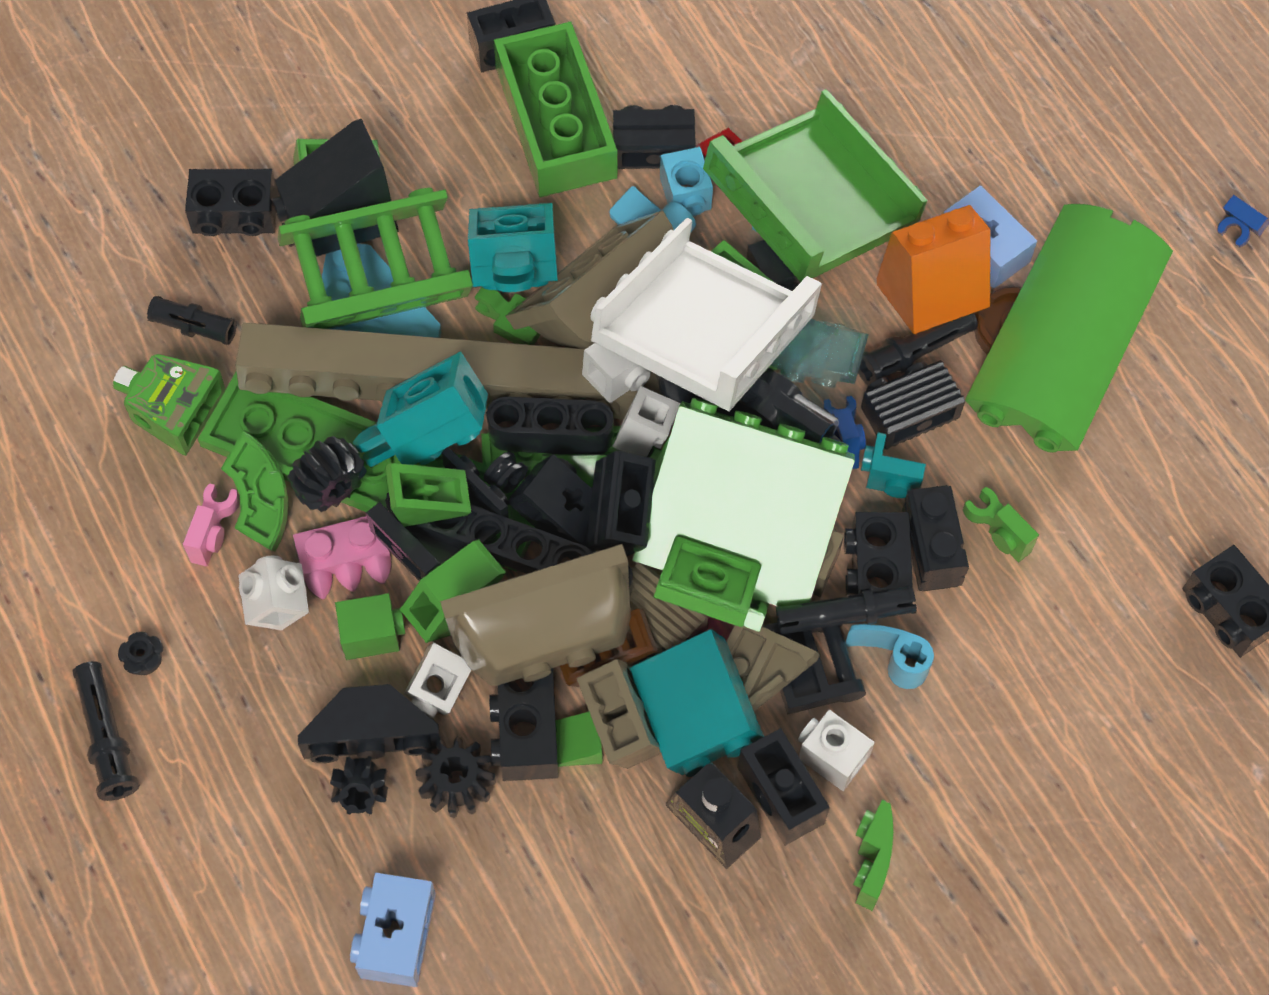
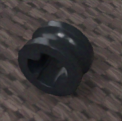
M505 452L488 467L484 475V481L489 485L495 484L507 495L522 482L527 474L528 467L522 462L516 463V456L512 452Z

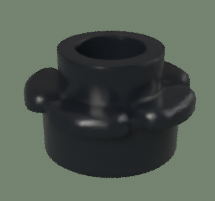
M136 632L128 637L127 642L120 645L118 658L124 663L123 667L127 672L135 675H148L157 670L161 664L162 652L164 650L163 644L156 636L150 637L146 632ZM138 650H145L143 656H137Z

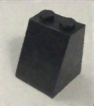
M362 118L351 122L275 179L279 197L272 198L280 222L300 215H308L310 219L391 202L383 164ZM394 221V222H395L396 229H397V232H398L399 229H398L397 221ZM378 225L353 230L357 244L381 237ZM336 234L312 239L316 257L340 250Z

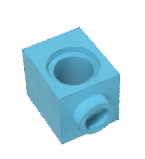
M700 147L660 155V181L667 203L676 202L681 204L692 216L699 215L712 208L713 185L710 176L703 169L705 160ZM681 185H692V187H684Z

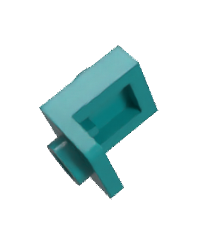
M878 432L875 445H866L861 471L869 472L866 488L884 491L887 495L894 498H906L907 491L921 488L926 464L883 456L886 434Z

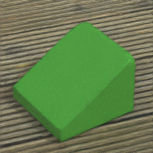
M590 712L556 720L558 767L603 764L602 744Z

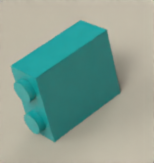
M712 629L630 667L667 769L682 776L693 777L709 762L727 756V758L738 757L742 748L764 737L726 639Z

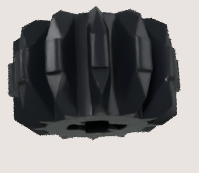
M331 436L323 443L318 440L312 448L303 450V456L292 463L294 469L287 476L292 489L295 491L294 494L303 505L306 504L310 510L318 509L320 512H323L332 505L338 507L345 498H351L350 494L354 489L361 486V479L365 476L367 470L363 465L364 461L359 456L360 453L351 443L348 444L344 438L337 439L335 436Z
M455 737L452 748H447L445 742L439 739L436 742L438 755L424 752L422 754V761L426 767L416 770L417 780L423 783L418 789L419 795L422 799L432 798L430 806L434 812L440 811L448 804L450 817H457L458 806L465 805L466 811L469 814H474L476 808L473 799L488 802L490 793L486 787L496 783L495 774L488 771L492 767V758L490 755L480 756L481 746L476 741L464 749L462 737ZM453 771H462L463 777L459 776V783L449 782L448 777H453Z

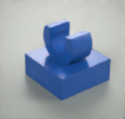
M1233 194L1223 207L1225 213L1230 217L1220 222L1217 231L1223 236L1229 227H1240L1242 233L1235 244L1241 248L1249 241L1250 231L1260 237L1268 227L1269 220Z

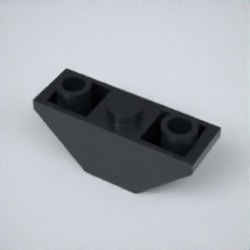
M384 684L342 688L298 735V746L304 759H310L314 763H331L337 761L339 756L357 755L358 758L370 756L372 759H379L384 757L386 752L404 751L406 755L420 756L424 752H431L432 749L437 748L436 742L439 739L442 740L439 725L393 686Z

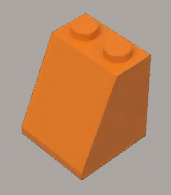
M971 205L954 209L891 233L876 279L877 286L913 334L990 307V228Z

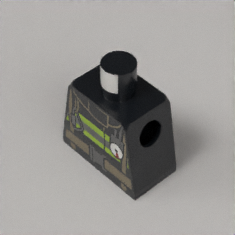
M711 762L678 789L666 803L667 808L726 870L761 838L756 808ZM738 830H740L741 833H740L739 835H737L735 838H733V836L735 835V833H736Z

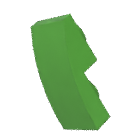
M884 800L881 801L876 813L869 810L866 811L855 834L863 839L858 854L874 861L872 863L866 859L864 860L853 883L854 886L861 889L856 904L873 911L884 886L893 847L891 803Z

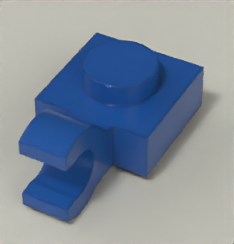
M846 396V408L836 409L831 405L830 399L824 400V410L838 418L839 421L834 435L843 443L849 445L847 452L855 454V462L852 469H858L860 450L866 448V438L862 424H855L856 400L852 396Z

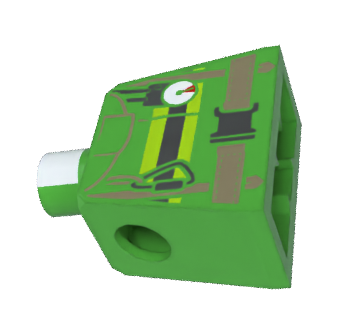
M160 354L151 356L142 372L122 366L117 371L113 381V388L127 394L124 406L130 419L136 425L185 456L190 451L226 390L220 370Z

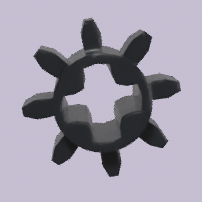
M350 756L346 757L344 771L341 769H333L330 784L334 787L331 801L340 802L349 815L351 813L364 812L369 815L372 814L374 800L378 802L386 801L388 787L385 785L387 769H378L370 756L352 759Z

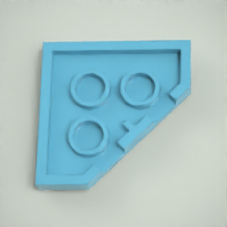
M357 244L368 286L373 287L374 291L390 288V283L393 282L390 267L370 245ZM341 249L326 254L322 273L326 294L331 296L333 301L349 297V293L352 291ZM426 307L332 328L333 330L441 338L442 333L440 323Z

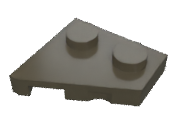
M734 625L727 640L728 647L754 711L813 665L820 656L815 650L764 627H761L760 632L744 626L742 628Z

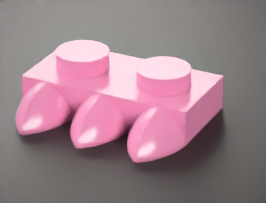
M367 516L293 535L299 563L302 564L304 581L309 590L320 599H325L331 589L332 574H335L341 585L351 592L355 591L360 583L362 566L365 567L367 573L375 581L384 584L389 577L392 566L390 552L370 531Z

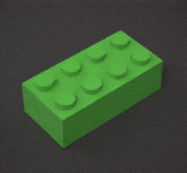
M572 22L495 39L496 70L539 198L617 179V148Z

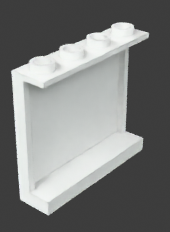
M686 218L675 230H669L664 235L661 244L653 252H646L640 260L638 267L629 275L624 274L618 281L616 288L606 298L601 297L598 299L590 317L591 321L594 322L591 341L730 411L813 318L822 283L806 276L793 291H790L690 242L689 238L693 220Z

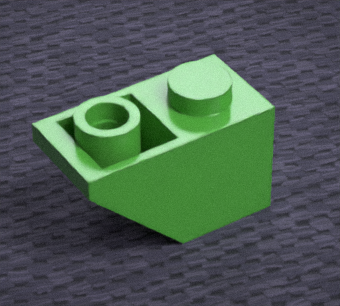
M480 540L472 541L423 577L402 605L400 611L426 643L451 636L440 601L497 584L506 572Z

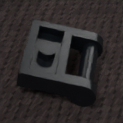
M777 622L763 625L764 628L780 634ZM842 625L784 635V637L818 652L812 633H823L839 683L828 684L819 656L813 665L780 690L787 715L837 702H852L866 695L862 680L856 678L840 629Z

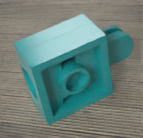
M552 203L469 209L468 246L473 287L482 286L486 290L520 292L532 287L547 285L550 281H558Z
M460 351L386 390L377 424L362 431L353 441V445L358 452H365L363 459L370 467L396 455L401 464L414 465L419 463L420 465H426L439 457L443 449L455 443L465 445L480 434L483 427L488 393Z

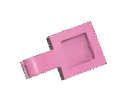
M208 484L205 488L202 506H197L183 543L191 563L208 567L212 553H218L224 540V528L221 526L220 521L224 517L232 515L238 509L240 499L237 490L231 489L228 498L224 502H215L214 500L218 493L215 485Z

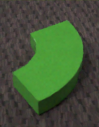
M243 431L221 467L233 479L240 494V514L235 529L269 550L276 552L283 537L288 516V494L285 480L278 463L269 450L257 438Z

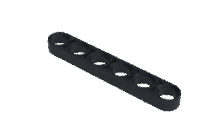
M388 492L385 500L387 510L398 520V518L391 510L390 497ZM471 504V513L461 516L458 524L451 529H441L435 524V521L405 527L408 530L447 545L463 549L472 541L477 540L476 534L481 528L493 526L501 532L500 538L493 544H483L499 564L526 574L557 565L566 557L580 558L599 552ZM533 541L540 544L542 552L535 559L526 560L517 554L518 547L524 542ZM628 565L629 594L631 595L633 590L632 569Z

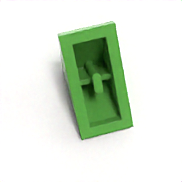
M389 463L385 466L391 510L404 527L466 516L471 513L465 470Z

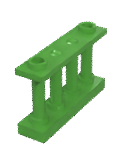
M422 188L411 192L408 195L409 198L310 219L308 215L295 216L284 222L285 225L279 226V246L295 243L310 301L307 302V307L301 308V326L332 329L468 297L473 287L469 270L456 272V268L450 266L435 212L444 209L448 198L446 189L434 192L432 188ZM419 216L434 273L431 274L432 278L415 281L414 277H410L394 221ZM378 225L393 278L390 288L374 291L373 287L368 286L353 230ZM336 234L352 291L349 293V297L333 301L332 297L326 294L312 239Z

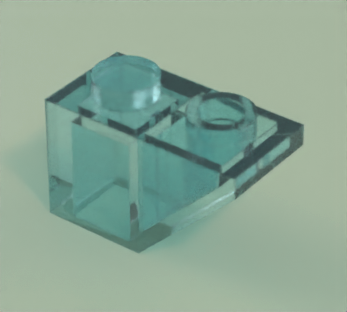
M811 319L773 361L771 366L780 369L779 374L794 382L804 383L807 376L812 377L811 382L831 388H836L837 381L855 384L869 334L843 324Z

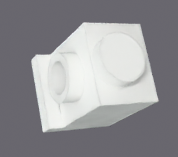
M640 386L625 415L613 447L623 452L644 457L648 456L652 446L660 449L664 440L666 441L681 403Z
M432 643L427 646L424 656L404 695L412 698L411 702L430 718H434L437 712L442 715L449 714L471 669L464 658ZM430 676H436L442 682V688L438 693L430 692L426 686L427 679Z

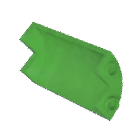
M1064 204L965 398V401L977 413V417L984 424L991 427L1021 425L1033 438L1038 448L1050 453L1078 451L1173 253L1170 246L1145 225L1136 220H1133L1131 225L1112 218L1113 210L1086 204Z

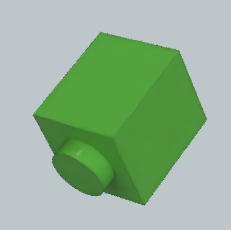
M389 593L335 602L340 642L346 660L400 651L398 635L406 634L404 618L400 608L393 609Z

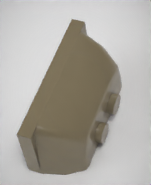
M662 210L616 225L557 273L558 281H550L547 285L541 286L506 315L513 329L516 330L529 326L548 341L567 348L586 349L594 344L591 341L594 322L591 321L590 317L595 303L601 297L606 298L616 288L620 278L624 274L629 275L638 267L644 254L648 251L653 252L661 244L664 235L669 230H673L672 224Z
M623 545L611 547L440 601L453 642L469 668L491 686H498L520 678H524L526 682L539 680L551 674V668L568 663L569 667L583 666L596 659L595 654L621 646L625 642L631 619L628 560Z

